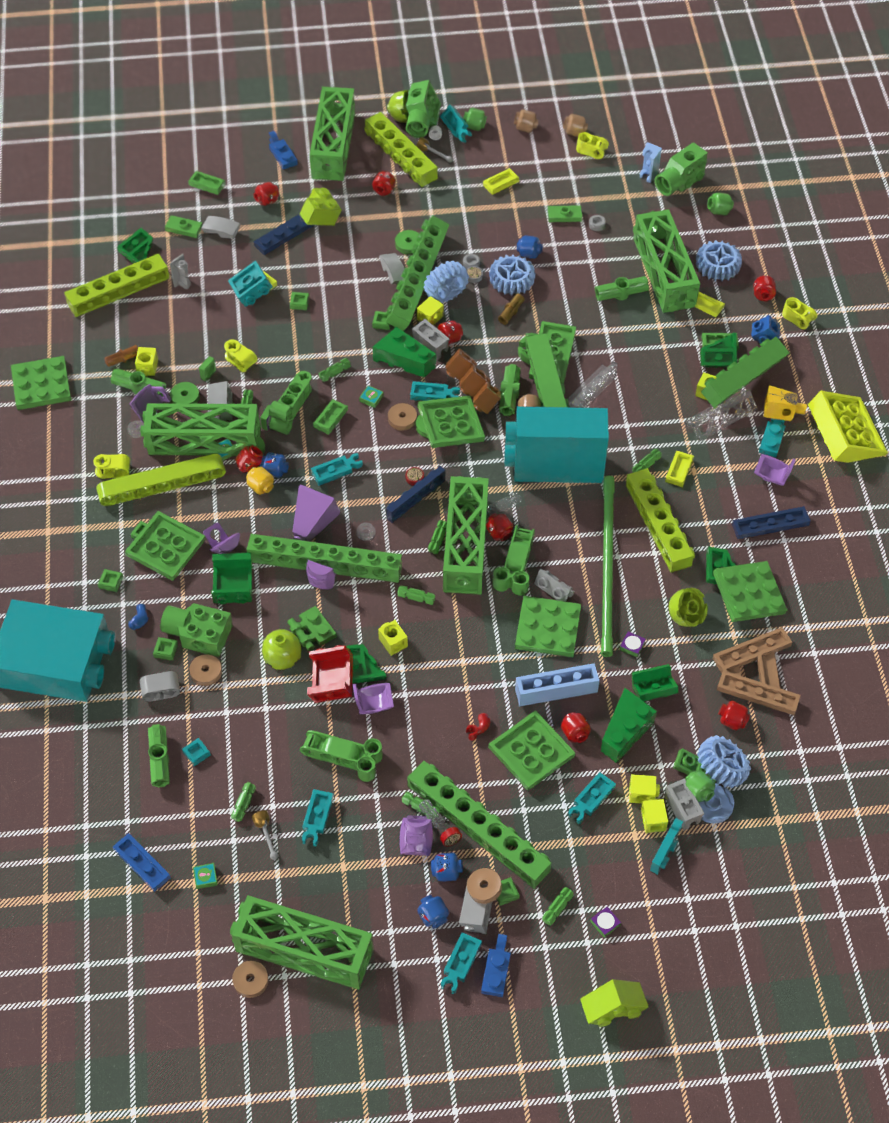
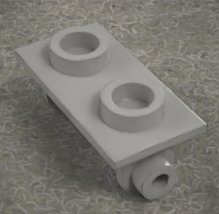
M184 254L170 262L174 287L180 285L184 289H188L191 282L188 277V264L184 260Z
M540 569L534 582L536 586L557 601L566 602L567 598H571L575 592L573 587H569L564 582H559V579L552 575L549 570Z

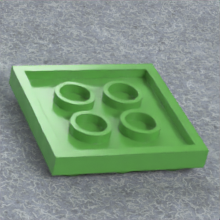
M64 356L11 365L17 410L71 401Z
M470 396L418 402V409L432 448L484 442L485 435Z
M157 511L126 549L125 555L174 581L206 538L205 535Z
M768 561L716 568L713 571L732 622L782 615L787 612Z
M523 596L515 649L573 657L581 604Z
M536 710L488 745V748L527 791L575 757V752Z

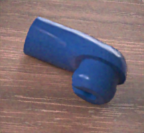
M138 604L136 606L137 615L128 623L130 629H139L148 622L145 604Z

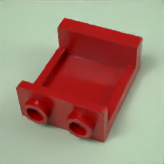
M337 645L333 648H319L316 651H310L309 657L313 660L312 687H307V695L312 701L319 703L352 697L353 654L347 646Z

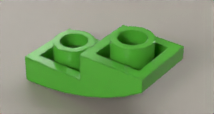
M683 748L679 750L673 766L674 769L687 775L693 771H703L706 773L705 769L701 768L702 764L698 762V756Z

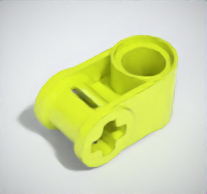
M582 132L578 135L576 150L580 154L595 159H602L604 151L609 146V142L605 138Z
M791 297L785 302L782 316L800 329L805 330L808 328L809 323L817 318V312L797 298Z
M237 340L226 341L224 345L226 350L225 359L237 367L238 370L245 372L257 362V356L252 350L247 349Z
M100 454L93 460L96 467L95 473L98 478H119L129 475L130 457L128 455Z

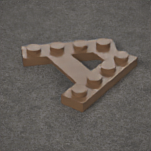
M778 628L713 654L712 659L722 673L717 691L795 715L801 695L780 689L775 658L776 652L792 645V641L784 628ZM757 660L760 682L741 676L740 667Z

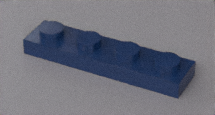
M298 214L255 240L254 246L263 255H266L314 225H307L301 215Z
M439 466L437 469L430 471L423 480L417 481L414 487L409 491H405L395 502H391L386 508L387 520L393 523L445 482V469Z
M805 506L736 519L732 521V526L737 539H743L809 526L811 521Z

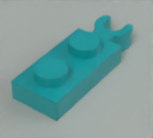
M449 104L440 118L455 137L466 143L465 136H472V133L466 130L468 124L455 107Z
M413 381L410 400L428 401L459 397L460 388L453 387L448 389L446 384Z
M771 418V422L768 421L759 453L777 457L786 427L784 425L785 420Z
M358 453L352 454L348 459L344 455L312 467L311 473L318 486L351 474L352 468L359 469L363 466V461H355L359 459Z
M599 772L574 800V805L576 806L569 809L568 817L570 818L575 813L578 814L579 817L576 823L580 824L584 819V814L587 813L591 816L614 790L616 783Z
M313 789L302 826L303 830H306L302 835L303 844H306L308 838H313V846H317V833H324L334 798L333 793Z
M675 818L652 861L651 872L658 875L661 868H666L670 859L667 856L670 851L674 852L679 842L676 840V837L682 828V820Z
M461 933L445 966L444 974L448 976L442 979L441 989H444L445 985L450 983L453 985L451 993H456L458 989L457 981H465L482 945L481 940Z

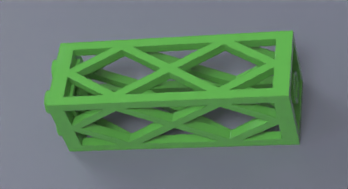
M322 86L309 154L311 179L344 181L355 119L354 88ZM339 120L344 126L343 132L336 125V122ZM331 127H333L338 135L335 140L328 132ZM324 134L330 142L327 147L323 143Z
M670 210L636 215L633 239L662 312H673L695 307L700 282ZM659 239H664L665 244L660 242ZM673 240L675 242L676 251L674 250ZM653 244L665 252L661 263ZM671 258L679 277L667 270ZM666 276L673 280L675 283H668Z
M147 403L146 411H143L144 425H141L140 433L144 437V448H147L149 455H211L219 453L237 456L245 446L253 445L259 447L261 424L257 404ZM195 410H212V411L203 414V413L198 412V411H195ZM179 411L192 419L182 423L166 416ZM228 412L239 419L229 423L215 418V416ZM178 437L191 443L179 448L166 440ZM225 437L239 443L226 448L214 440ZM199 446H203V447H206V448H209V449H194V448H197V447H199Z
M451 476L443 567V592L482 594L489 478ZM457 505H464L461 510L457 507ZM469 509L472 515L466 521L463 514ZM476 519L479 525L473 531L470 525ZM458 520L463 524L460 529L456 525ZM465 530L470 535L467 539L463 536ZM479 532H480V541H479V539L477 538V535H478ZM460 539L462 545L456 551L453 545ZM472 540L477 546L474 550L469 545ZM466 549L469 556L463 562L460 555ZM472 560H473L474 563L476 564V566H468V565L471 563Z
M247 895L245 902H241L238 910V920L233 922L230 929L232 943H234L236 952L351 988L360 989L374 950L372 933ZM261 920L274 925L260 928L257 925V921ZM282 929L288 934L272 939L265 935V933ZM308 937H316L325 940V942L313 944ZM300 939H302L307 946H305V945L300 941ZM294 941L299 948H290L280 943ZM337 946L341 950L340 953L324 956L319 951V949ZM348 958L352 964L345 965L334 960Z

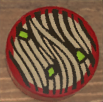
M411 467L406 471V481L410 485L414 486L417 481L424 479V472L418 467Z
M457 827L446 829L440 836V840L445 847L456 844L462 838V834Z

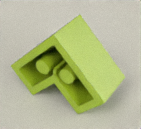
M313 188L309 198L306 199L300 215L307 225L334 226L342 209L328 189Z
M612 979L580 999L588 1024L598 1025L599 1027L609 1025L611 1020L616 1017L628 1016L630 1019L636 1018L641 1015L643 1010L648 1008L640 982Z

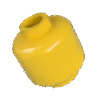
M263 467L252 468L246 476L247 485L259 495L269 493L274 487L273 475Z

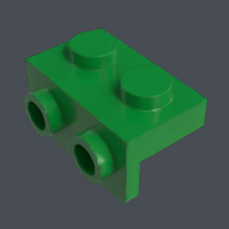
M669 664L632 672V688L637 697L642 701L679 693L678 685L671 676V666Z

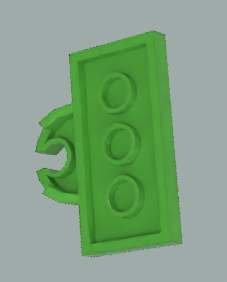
M542 321L539 334L526 333V336L519 341L518 355L522 361L530 364L527 351L523 349L526 346V337L547 333L548 339L552 340L553 343L552 354H555L557 358L556 368L560 369L561 372L560 383L564 384L576 327ZM530 368L529 379H534Z

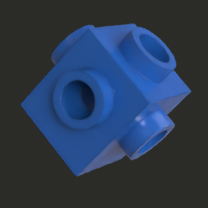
M768 315L752 323V338L760 344L767 338L769 340H772L774 337L780 338V324Z

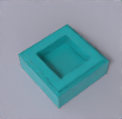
M199 738L182 749L183 754L193 766L211 756L210 751Z

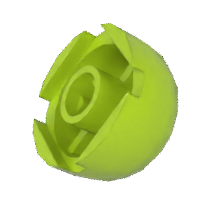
M409 90L394 93L387 105L388 113L399 123H407L409 113L406 108V102L408 101Z
M696 588L678 590L669 601L668 609L672 620L684 627H695L698 624H702L708 611L707 603L704 604L703 600L704 594Z
M278 629L272 631L263 641V659L266 664L268 663L274 669L285 670L291 668L301 658L302 649L299 639L288 630Z

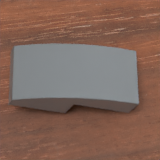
M208 216L201 229L204 233H218L221 238H234L241 225L230 219Z
M396 253L380 255L379 258L383 271L388 273L391 284H398L400 280H403L401 275L405 269Z

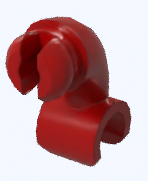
M487 713L479 714L478 727L475 725L467 726L466 733L473 732L469 734V740L473 741L477 738V735L487 731L490 726V718Z

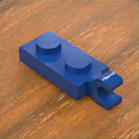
M275 131L269 132L271 137L269 139L271 143L269 144V149L281 168L284 170L298 165L295 155L285 140H279Z
M498 934L496 950L489 949L481 989L482 994L503 997L511 956L510 952H505L507 935Z

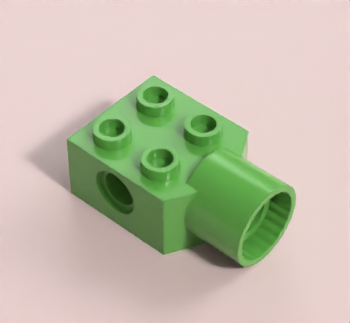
M429 80L412 83L408 93L406 108L409 116L406 131L415 138L426 136L429 127L437 126L441 102Z
M693 142L672 156L665 170L655 177V185L658 191L665 196H669L677 190L683 192L695 182L702 180L705 175L708 152Z
M195 603L186 610L168 605L163 612L160 629L161 632L179 636L182 648L220 657L233 623L230 612Z

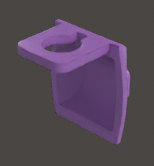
M149 384L136 394L130 402V406L142 423H144L143 411H146L147 403L162 404L163 402H170L171 398L163 387L151 386ZM157 392H161L164 395V397L158 395Z
M761 454L754 473L765 481L784 486L796 459L793 458L790 465H787L774 457Z
M215 523L203 531L212 547L210 551L218 554H226L234 550L240 539V533L228 537L219 523ZM213 529L220 532L221 541L219 543L210 537V532Z
M308 560L306 571L309 583L316 588L332 589L336 575L333 568Z
M390 683L375 684L359 690L357 685L353 684L355 701L360 714L377 713L394 707Z
M408 815L407 818H403L400 829V853L404 855L430 856L433 841L431 819H428V816Z

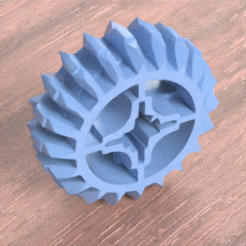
M715 240L712 243L709 241L708 244H703L699 248L696 255V267L698 272H702L703 276H708V280L710 278H714L715 281L717 279L723 281L724 278L729 280L731 277L734 278L740 271L742 254H740L739 249L735 248V245L730 246L729 242L723 243V240L721 242Z
M513 254L510 257L505 255L504 258L499 257L498 260L491 264L489 271L490 282L493 288L498 290V293L503 291L504 295L510 293L512 296L513 293H525L526 290H530L531 286H533L535 269L531 261L526 260V257L521 258L520 255L515 257Z
M454 260L451 262L446 261L445 264L441 263L439 267H435L434 271H430V275L426 276L427 280L424 281V289L428 297L431 296L441 303L452 300L462 293L463 289H466V284L469 283L467 270L462 264Z
M716 735L706 739L700 745L699 752L697 753L699 757L698 762L702 764L701 768L705 769V774L710 775L711 780H716L718 785L722 783L724 787H738L748 778L749 771L751 770L749 766L750 761L746 759L747 755L743 754L742 749H739L737 744H733L730 739L726 740L725 737Z

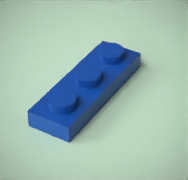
M129 833L113 846V850L154 892L171 879L170 874Z

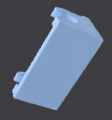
M648 142L642 153L644 161L640 178L644 174H648L646 182L651 183L659 172L662 148Z

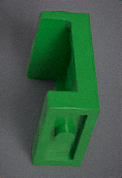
M251 553L212 554L213 590L211 595L213 603L243 604L252 602L253 563Z

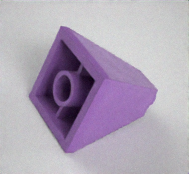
M300 484L292 531L295 540L310 542L340 514V510L333 497Z

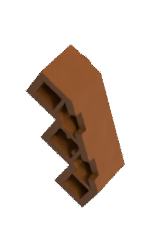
M459 348L446 363V372L450 377H456L459 380L460 390L464 394H470L473 397L474 407L478 411L488 414L501 399V392L497 387L490 385L489 382L491 380L483 370H479L476 367L477 363Z

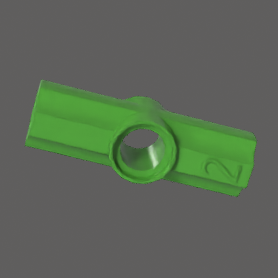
M646 276L633 279L619 277L614 283L595 286L598 301L612 298L625 300L631 294L649 290Z
M515 364L505 367L504 380L501 383L499 412L504 416L515 414L516 399L519 396L521 368Z
M117 368L113 370L110 379L112 384L132 389L134 394H137L149 384L151 386H161L166 390V383L147 378L140 371L131 373ZM157 392L158 395L164 396L161 392Z
M157 724L148 728V753L150 757L151 784L160 788L170 784L166 726ZM158 754H163L161 757H155Z

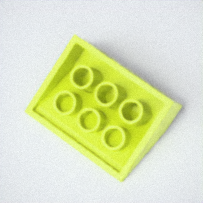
M820 391L808 404L834 461L849 463L888 454L861 397Z

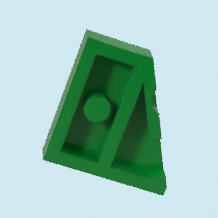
M140 228L118 245L117 251L133 264L147 258L153 243V237Z
M732 333L700 349V367H728L733 362L737 363L736 333Z
M708 547L706 550V583L717 584L713 574L716 568L736 566L731 561L728 550Z
M363 644L347 646L353 654L352 684L386 680V673L379 668L377 661L373 656L369 655L367 648Z

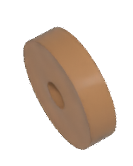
M400 403L390 408L388 422L394 429L401 431L409 430L416 424L417 412L413 406Z
M201 655L196 657L190 664V676L198 685L210 686L216 683L222 675L221 663L215 656Z
M482 868L470 875L467 881V890L474 901L487 904L495 901L500 896L502 882L494 870ZM483 884H488L486 888H481Z
M256 961L241 963L235 969L232 977L236 992L246 998H254L261 995L266 990L269 980L265 967ZM254 977V980L252 982H248L247 978Z

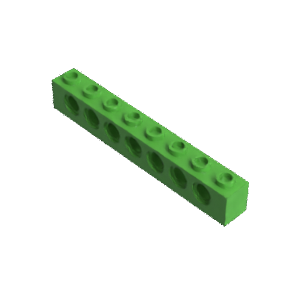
M431 215L429 220L425 219L421 226L423 231H420L416 238L418 244L415 243L412 248L413 256L410 255L406 265H408V268L404 269L401 275L403 280H400L396 287L398 292H395L391 299L393 304L386 311V315H388L386 323L398 327L402 331H405L410 324L424 290V281L427 280L426 276L430 275L450 224Z
M257 534L250 535L247 546V553H251L252 563L306 570L307 562L310 560L333 568L334 573L338 575L399 583L402 570V554Z
M423 761L407 777V785L411 790L430 803L431 806L439 808L443 816L533 889L551 871V862L547 855L536 851L528 840L521 839L513 828L506 827L497 815H491L486 811L482 803L471 799L467 791L464 789L460 790L449 777H444L440 774L433 764L429 765ZM429 783H436L437 785H436V786H429L428 784H429ZM450 795L452 798L446 799L444 796ZM460 808H467L468 811L462 812V811H460L459 809H460ZM481 820L484 823L479 825L475 821ZM498 833L500 836L492 837L491 834ZM514 846L516 847V850L511 851L508 850L507 847ZM524 859H530V860H532L533 862L530 863V864H527V863H524L523 860H524Z

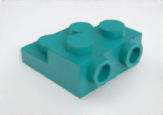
M256 260L228 280L236 296L245 307L253 305L256 299L268 294L270 289L273 288Z

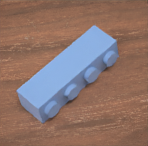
M594 663L516 677L515 691L519 706L597 693L599 677Z

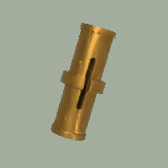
M515 294L511 302L505 305V310L498 317L500 323L506 325L511 317L516 315L518 308L525 300L521 294Z

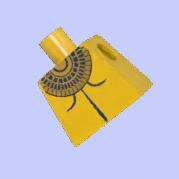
M773 386L768 387L764 402V417L792 421L795 413L805 415L807 404L798 403L796 393Z

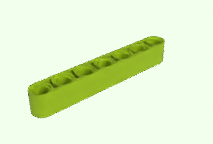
M211 454L104 481L96 486L100 504L111 506L217 479L224 476L226 470L221 455Z

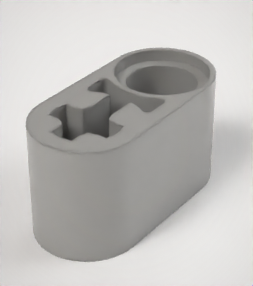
M168 671L151 674L140 679L141 694L144 701L162 700L176 697L180 694L178 674L176 672Z

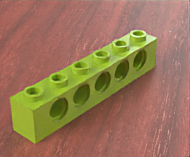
M382 112L365 119V133L386 154H389L394 162L399 164L403 171L412 177L415 183L417 182L423 187L438 179V167Z
M156 254L64 292L67 305L74 316L78 317L169 279L168 266L161 256Z
M648 468L627 474L626 487L670 572L691 567L693 558H695L694 550L692 547H689L685 533L681 532L677 518L673 517L669 503H666L662 490L658 489L655 476L651 475Z

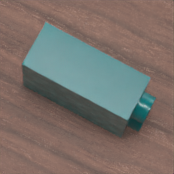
M517 406L516 422L506 421L504 467H514V482L603 483L609 440L608 408Z
M12 599L0 629V688L87 702L91 689H99L102 685L104 666L100 665L103 654L110 655L113 652L116 638L115 632L108 630L104 614Z

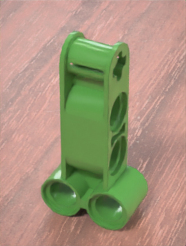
M298 372L279 401L272 402L269 409V416L272 417L269 424L271 430L286 435L291 431L294 417L312 391L310 385L312 376L309 372Z
M516 525L504 567H497L493 572V587L495 590L503 592L511 588L514 594L520 596L528 592L529 575L525 572V568L533 543L535 529L518 528V525Z
M307 731L305 743L300 747L302 754L357 770L359 779L364 782L372 781L375 778V764L379 763L383 757L382 745L379 740L371 738L364 744H360L317 731ZM377 750L375 753H370L369 751ZM365 767L371 768V769H369V770H367V771L362 770V769L365 768Z

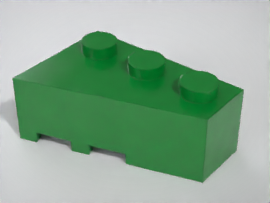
M395 327L372 347L373 361L388 363L390 367L397 366L403 368L406 372L424 378L436 368V353L398 327Z
M624 688L602 739L601 752L617 763L654 724L657 711Z

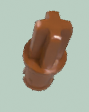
M134 345L124 350L119 349L117 353L105 357L106 365L110 367L120 362L125 363L126 360L136 357L138 346Z

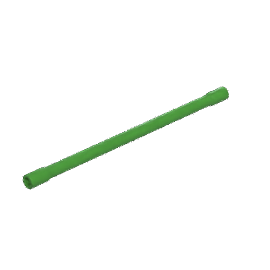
M605 476L603 479L604 541L601 655L603 657H611L613 655V495L615 489V478L613 476Z

